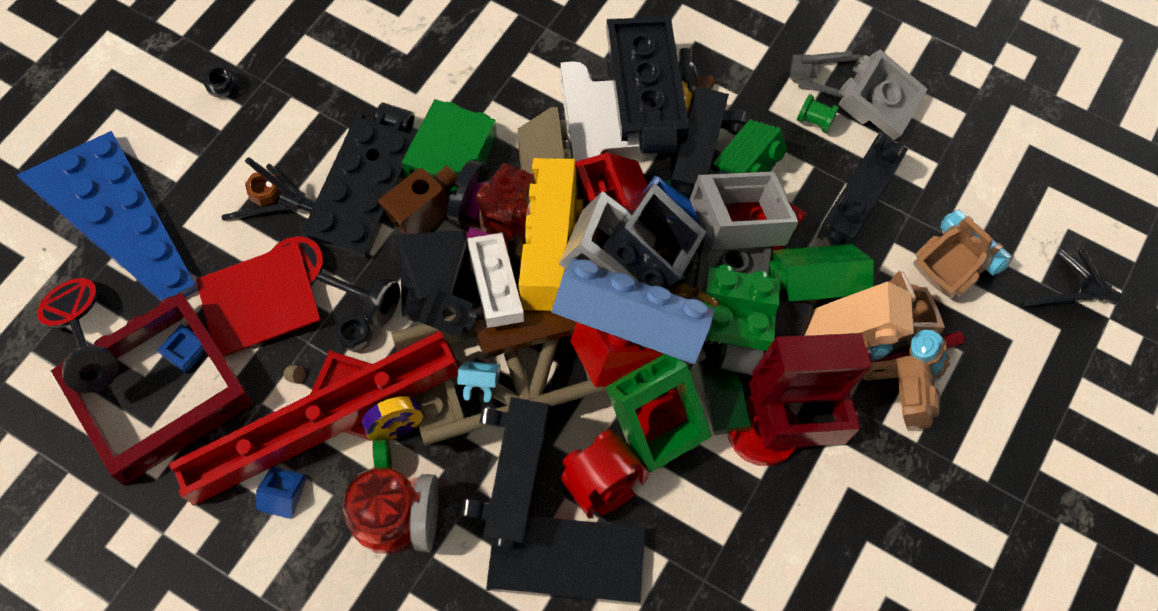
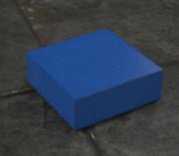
M182 324L156 350L162 357L184 373H187L206 352L195 333Z

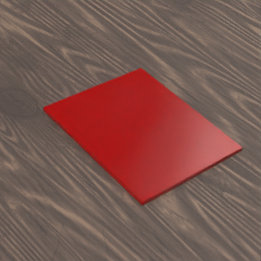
M298 242L196 279L209 333L224 357L321 321Z

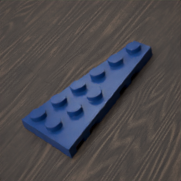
M112 131L17 174L21 182L37 193L49 206L58 211L65 220L100 250L102 249L115 263L130 273L158 300L163 301L181 292L187 297L198 291L194 280Z

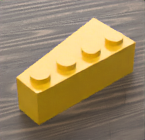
M533 158L532 172L535 184H530L529 189L530 215H526V244H523L519 292L523 310L552 311L563 274L566 270L559 265V262L579 216L585 208V201L578 197L575 159Z

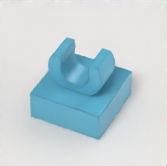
M464 361L458 369V384L466 385L463 390L464 399L470 400L472 388L480 387L484 391V402H489L493 395V388H495L500 379L501 364Z

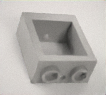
M775 172L698 175L690 197L700 226L706 231L705 238L710 250L787 245L793 231L797 227V215L792 210L786 198L785 190L780 185ZM759 202L767 220L732 222L725 204Z
M602 191L582 210L559 265L566 269L571 258L588 260L602 269L613 273H624L638 281L610 254L591 241L596 227L610 236L614 231L610 227L615 229L627 210ZM637 219L631 229L653 248L657 237Z

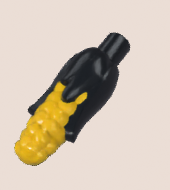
M682 48L679 50L678 63L688 118L694 100L698 75L695 65L691 62L692 50Z

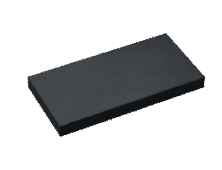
M530 516L525 542H516L515 548L491 545L486 590L639 606L646 527Z

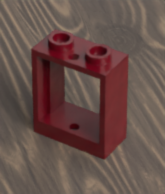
M862 333L776 337L752 371L760 405L843 400L872 368V356L869 348L865 345Z
M754 377L749 382L765 449L846 444L860 430V416L857 409L853 406L850 393L843 400L830 401L835 422L789 425L784 404L760 405Z

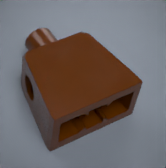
M447 165L434 177L423 168H418L383 195L378 202L393 224L403 234L430 233L447 215L446 210L449 200L447 192L455 186L457 175Z

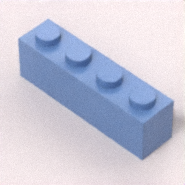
M571 258L563 274L551 313L695 365L710 329L714 309L707 307L699 300L685 299L671 294L663 287L649 286L638 282L627 274L613 273L602 269L591 261Z

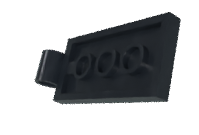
M671 16L607 19L606 33L621 141H628V137L631 135H639L641 154L676 152L677 133H680L681 138H688L689 124ZM652 101L656 106L648 107L644 105V102Z
M381 102L376 110L374 122L365 119L364 113L357 111L301 232L304 237L367 259L386 217V212L378 200L398 185L404 176L402 161L418 132L412 129L415 121L414 112ZM371 152L379 153V158L375 161L368 160L367 156Z

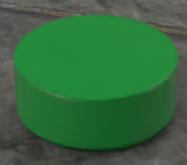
M387 439L373 440L372 451L376 477L390 476L392 474V458L389 441Z

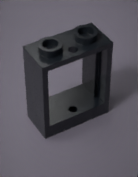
M653 183L631 204L602 248L639 282L649 286H660L668 289L681 278L704 238L706 231L662 189ZM668 216L674 217L675 220L671 221ZM637 219L673 252L668 262L631 229Z

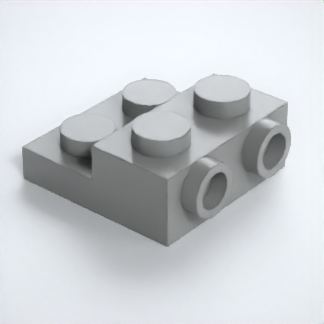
M879 49L869 57L864 55L855 64L853 71L857 74L854 79H848L839 90V94L843 97L838 105L861 124L870 120L895 140L902 136L928 89Z

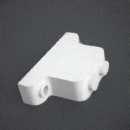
M561 63L560 82L571 159H575L576 162L608 152L637 160L639 163L643 162L648 154H641L639 135H631L628 137V141H621L613 80L594 82L592 81L591 73L588 74L587 68L582 63ZM651 101L644 102V105L651 107Z

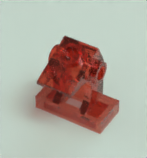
M503 163L488 184L483 183L480 186L475 202L480 204V218L474 220L468 217L465 223L466 229L469 230L472 227L491 235L502 233L506 246H508L509 240L518 234L526 240L525 224L529 201L525 200L524 197L534 179V175L525 170L515 168L510 164ZM495 219L505 223V226L494 222Z

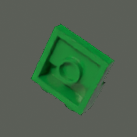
M719 265L716 268L708 267L703 286L702 302L707 307L713 308L714 313L705 340L767 351L775 338V316L779 306L780 279L771 278L764 271H756L752 274L736 272L729 265Z

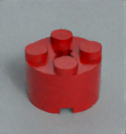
M612 429L598 435L594 440V444L585 450L577 449L572 451L562 462L566 468L561 476V480L589 519L593 518V512L597 511L600 516H604L625 504L635 495L632 487L638 481L643 486L649 477L648 470L621 435H616Z

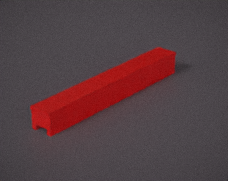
M441 331L169 463L170 469L175 472L180 485V496L191 502V505L194 506L362 423L366 412L378 403L399 396L413 398L458 376L460 365L448 340L445 341Z

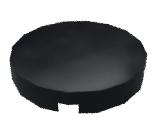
M472 159L460 171L455 184L459 186L456 194L452 193L448 200L446 211L449 222L462 227L470 221L471 217L466 214L476 183L487 182L488 165L485 162Z

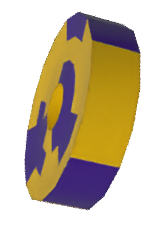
M399 396L387 399L369 409L363 416L362 425L370 440L387 439L389 441L402 437L417 428L422 422L423 413L415 398Z

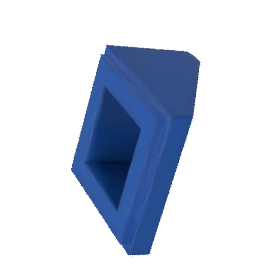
M274 466L271 467L256 490L257 510L291 519L301 496L307 475Z

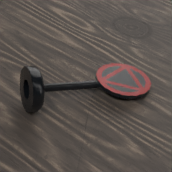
M300 236L286 238L271 249L273 251L298 242L310 285L312 286L316 280H319L364 299L363 315L369 324L375 327H382L394 315L400 299V287L397 282L388 278L381 279L367 292L322 273L324 255L319 245L310 238Z
M85 278L69 280L51 290L41 301L37 309V318L44 327L51 329L71 325L78 349L69 354L63 362L62 376L66 385L73 391L93 393L105 389L113 383L118 375L119 366L114 354L108 349L96 345H87L79 319L84 317L95 305L98 298V288L91 280Z

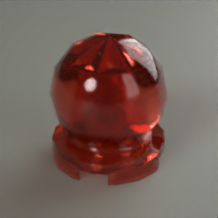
M373 467L358 474L345 491L342 514L346 526L350 529L356 541L376 554H393L410 545L411 507L414 502H418L419 496L415 492L416 490H414L415 485L403 473L392 468Z

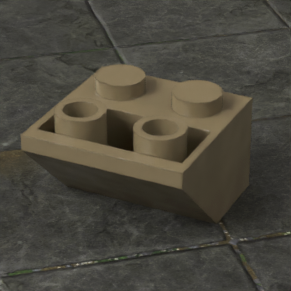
M550 107L518 128V149L525 203H530V184H535L532 172L533 158L571 159L570 149H566V120H559L558 107Z

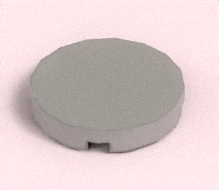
M422 474L418 477L414 488L415 492L421 493V496L417 498V501L411 507L410 535L414 546L413 549L416 552H430L437 530L439 484L436 475Z

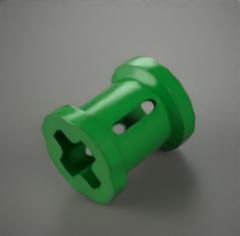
M809 94L800 110L797 121H807L822 128V132L827 134L839 107L836 105L830 107L816 101L814 96Z

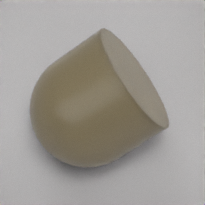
M289 365L285 368L283 375L286 381L300 384L304 381L306 373L302 366Z

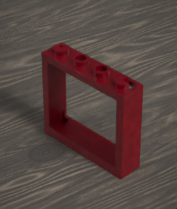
M182 292L176 296L164 299L158 307L146 314L132 318L127 322L126 326L111 335H104L98 338L93 345L108 349L117 359L185 318L228 387L121 454L116 455L82 394L73 391L66 385L62 376V364L65 359L59 366L51 370L109 474L124 486L254 404L193 306Z

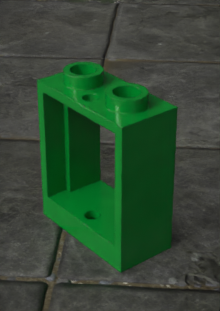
M663 354L605 387L627 444L649 473L664 467L671 460L688 450L696 448L700 443L712 437L688 365L678 358ZM677 387L688 420L647 443L635 410Z

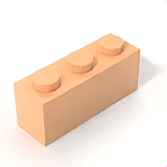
M887 281L814 308L811 311L804 336L862 333L865 345L868 348L879 344L896 343L898 338L914 333L911 292Z

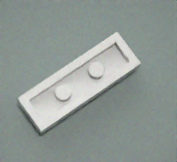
M498 233L467 238L487 328L524 322L523 309L503 234Z

